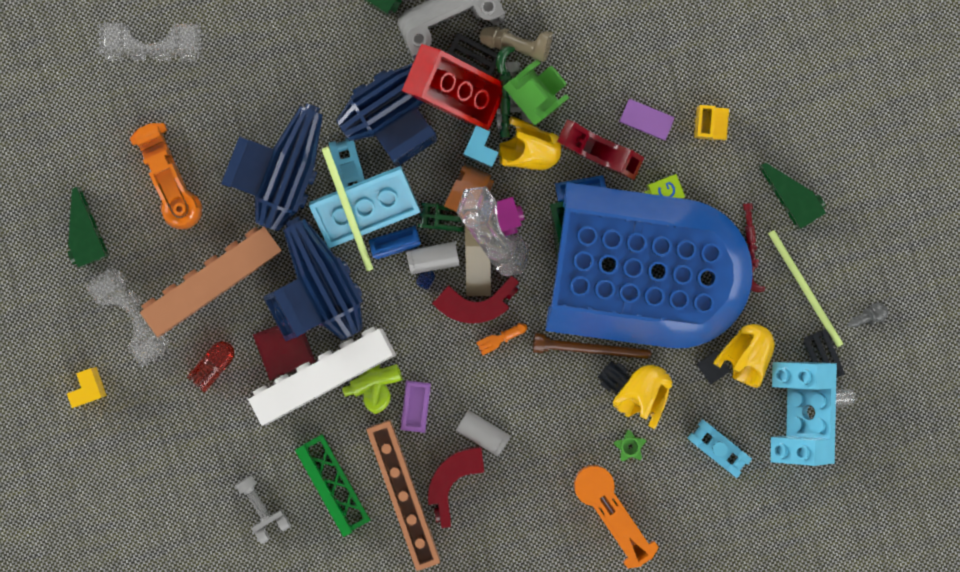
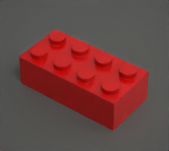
M421 44L402 89L403 92L475 127L479 126L488 131L502 97L501 81L440 49Z

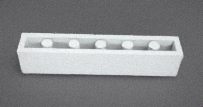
M371 327L362 332V338L354 342L353 339H349L340 344L341 349L333 354L329 350L318 356V362L312 365L307 362L297 367L296 374L290 377L288 374L282 375L274 380L276 384L267 389L265 385L253 391L254 396L249 398L248 401L261 426L268 425L396 356L384 330H376L375 327Z

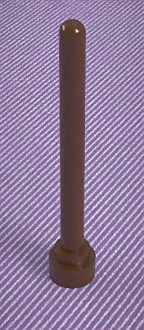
M535 333L533 340V353L543 354L544 351L548 352L551 349L649 359L652 356L649 349L551 340L550 337H546L545 334Z

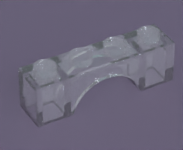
M99 23V54L106 56V60H121V56H131V60L145 61L146 56L156 57L157 61H171V57H181V61H196V57H202V27L199 24H174L171 32L165 39L157 43L145 44L137 41L132 36L129 27L124 23Z
M486 186L464 189L456 212L501 276L523 274L530 249L520 235L505 237L502 233L497 217V202Z
M109 268L85 286L99 306L116 305L123 308L130 315L134 326V333L127 348L141 368L145 367L169 351L166 346L169 342L165 335L157 339L140 315L142 309L138 304L141 303V300L133 290L130 292L125 286L127 280L122 272Z

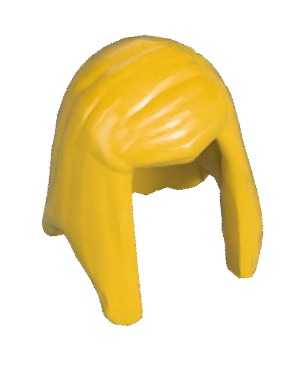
M510 117L509 124L514 125L517 131L513 138L499 144L500 164L531 170H546L553 167L561 156V144L557 143L559 136L554 133L545 132L516 117Z
M746 325L727 344L713 364L721 368L724 361H730L733 369V379H737V381L753 388H758L763 381L774 352V338L771 332L761 325Z
M646 365L639 368L613 400V406L619 412L625 413L626 417L640 412V417L646 420L650 415L651 420L648 426L655 429L666 405L669 389L672 387L670 375L667 374L666 370L655 365Z

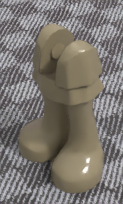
M486 27L480 32L481 42L488 47H496L501 51L503 48L511 46L516 51L541 62H546L553 32L544 31L538 35L535 41L517 37L509 33V29H501L500 27Z

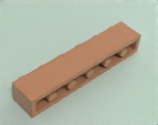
M258 227L253 228L245 234L247 239L241 243L234 241L224 249L226 251L225 254L219 258L214 255L205 261V268L199 272L196 269L192 270L183 277L185 280L178 286L175 283L162 291L164 296L156 301L152 298L141 306L144 310L140 312V315L157 339L281 253L282 250L265 227L260 230Z
M390 419L368 427L366 430L416 571L439 564L441 559L392 420Z

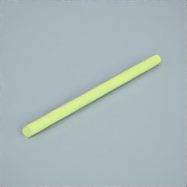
M325 147L322 149L324 158L366 271H370L373 269L371 260L330 149Z
M775 230L769 232L768 235L836 347L843 345L842 340Z

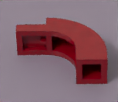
M568 119L557 140V143L563 145L565 149L632 180H635L644 160L643 156L633 150L608 141Z
M511 276L492 297L479 302L464 299L448 285L432 304L444 315L459 322L473 324L487 322L502 315L510 308L503 302V299L506 297L510 300L519 289L516 285L519 282Z
M481 446L465 448L451 454L442 461L432 476L428 491V505L438 504L439 507L434 508L436 523L441 522V528L451 527L448 494L454 482L465 475L485 473Z

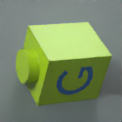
M677 174L646 185L647 191L644 192L646 194L681 199L685 197Z

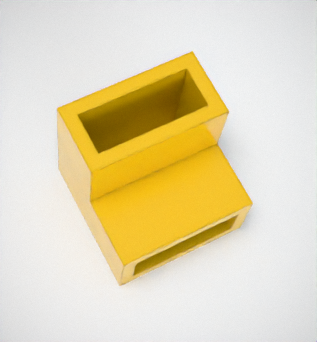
M699 105L696 108L694 138L727 140L729 109Z
M97 367L76 373L81 389L67 393L72 408L107 396Z

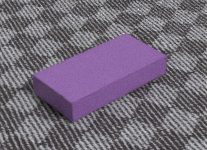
M628 99L619 122L665 141L675 117Z
M406 380L401 430L425 433L431 383Z

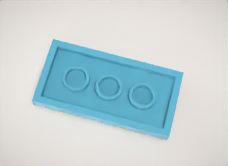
M401 166L344 188L361 236L420 213V207ZM337 191L309 202L311 212L329 248L354 239Z

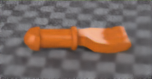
M518 323L506 331H501V335H490L476 342L482 356L497 349L501 342H508V340L524 334L527 331V325Z

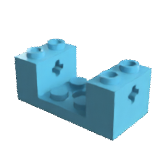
M773 362L772 387L787 388L786 436L771 437V462L810 466L835 464L837 363ZM810 405L815 409L813 419L809 418L807 414V409Z

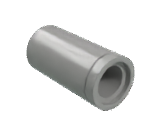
M455 242L406 250L411 275L459 266Z
M469 409L455 430L497 457L510 438L509 434Z

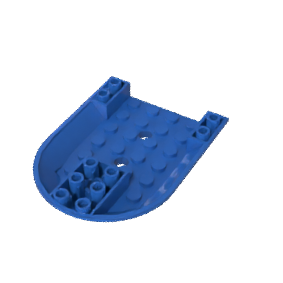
M566 182L563 201L565 211L552 303L548 307L545 331L666 348H689L715 339L737 320L747 303L753 272L751 256L745 239L728 217L717 209L698 201ZM606 257H611L615 261L614 269L609 272L604 271L601 266L603 259ZM661 264L664 267V275L656 279L652 276L651 269L654 265ZM708 271L711 273L712 279L710 283L704 285L701 282V275L703 272Z

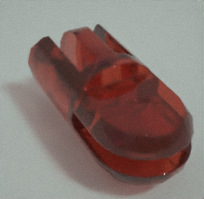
M224 341L215 343L193 368L187 378L193 380L197 387L201 386L200 390L206 393L233 360L234 348L232 345Z

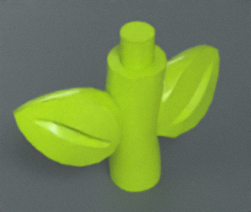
M379 364L360 374L358 378L351 380L350 385L343 387L342 390L345 397L353 394L355 397L363 395V402L370 412L377 414L383 411L390 402L391 394L385 385L402 381L403 378L397 364L380 368Z

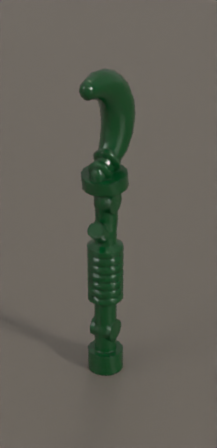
M511 46L503 48L496 57V68L501 74L500 80H503L501 82L502 97L500 98V114L502 115L500 137L504 138L510 137V130H508L510 125L508 122L510 97L503 86L509 80H512V76L505 66L507 56L515 51V48Z

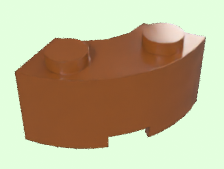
M464 163L444 207L472 219L473 215L479 216L484 202L480 201L483 193L489 194L494 180L490 179L492 175Z

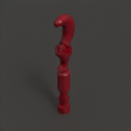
M753 203L743 204L747 224L745 226L746 243L748 244L751 256L752 272H754L755 268H758L759 259H756L754 252L758 247L754 244L756 236L755 226L752 222L751 210H753ZM752 275L750 291L759 293L765 291L764 286L755 283Z

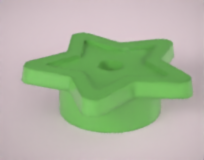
M628 430L624 439L614 442V445L621 450V461H625L630 457L641 460L640 450L646 440L635 438L631 430ZM629 444L633 446L632 449L628 448Z

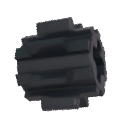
M610 361L597 378L602 381L600 385L608 392L612 390L617 393L626 384L630 376L626 373L628 369L621 363L615 364L613 361Z

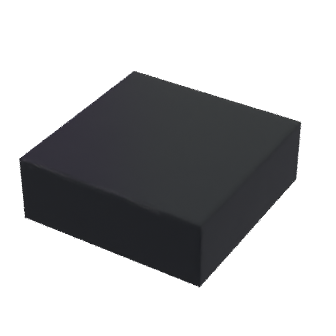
M717 350L696 364L710 385L731 371L725 361L721 368L713 364L719 355Z

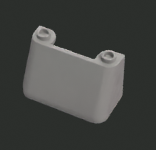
M428 0L400 14L398 27L413 60H415L421 44L431 45L432 37L429 28L472 9L476 20L481 18L488 20L493 26L503 22L505 12L500 1Z

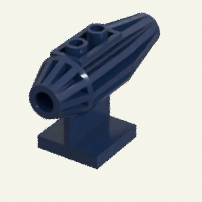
M413 63L394 71L392 69L388 72L383 70L374 76L373 79L375 81L369 85L362 84L355 88L353 95L350 96L351 99L336 119L337 124L349 141L376 136L395 167H399L437 142L436 133L418 110L424 102L402 91Z
M306 103L305 108L300 106L273 149L239 136L221 184L255 196V223L279 231L298 211L299 207L304 209L309 196L305 194L308 184L313 185L317 175V171L313 169L315 167L323 117L319 113L320 108Z
M298 216L286 222L287 228L283 231L297 280L263 297L285 341L296 338L319 324L325 326L341 341L363 330L361 312L362 292L359 286L352 282L349 276L351 272L347 263L341 261L340 257L337 258L306 219L300 220Z

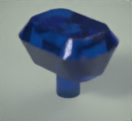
M434 272L420 273L416 280L417 285L422 289H428L435 279Z

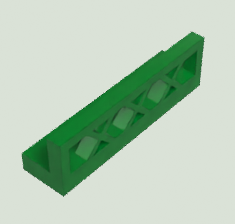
M323 434L295 449L343 537L371 521ZM320 441L325 449L323 459L313 457L308 448ZM327 454L332 462L326 461ZM316 461L322 463L320 469H319V467H318ZM324 464L336 468L337 475L335 481L326 479L323 476ZM339 476L341 477L343 483L338 482ZM328 483L334 484L332 490H331L330 486L328 485ZM337 485L347 488L349 492L347 503L336 499L334 493ZM351 497L356 505L350 504ZM340 505L346 506L345 511L342 510ZM348 507L358 509L363 519L351 525L346 517Z

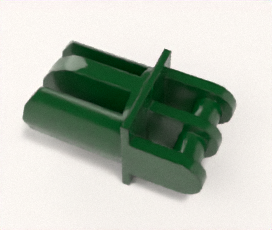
M421 202L420 206H423L422 213H419L421 224H418V227L464 232V227L441 225L442 220L465 223V217L443 215V210L455 211L444 207V205ZM430 207H436L435 215L429 214ZM429 218H435L434 226L428 225Z

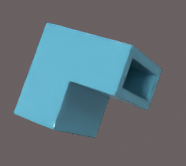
M476 126L463 155L492 168L498 152L485 147L490 131Z

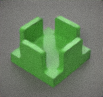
M539 60L528 65L515 78L503 86L534 125L548 117L569 99L567 94L559 100L555 97L566 86V82L553 66L548 67L540 75L536 74L534 69L541 64Z

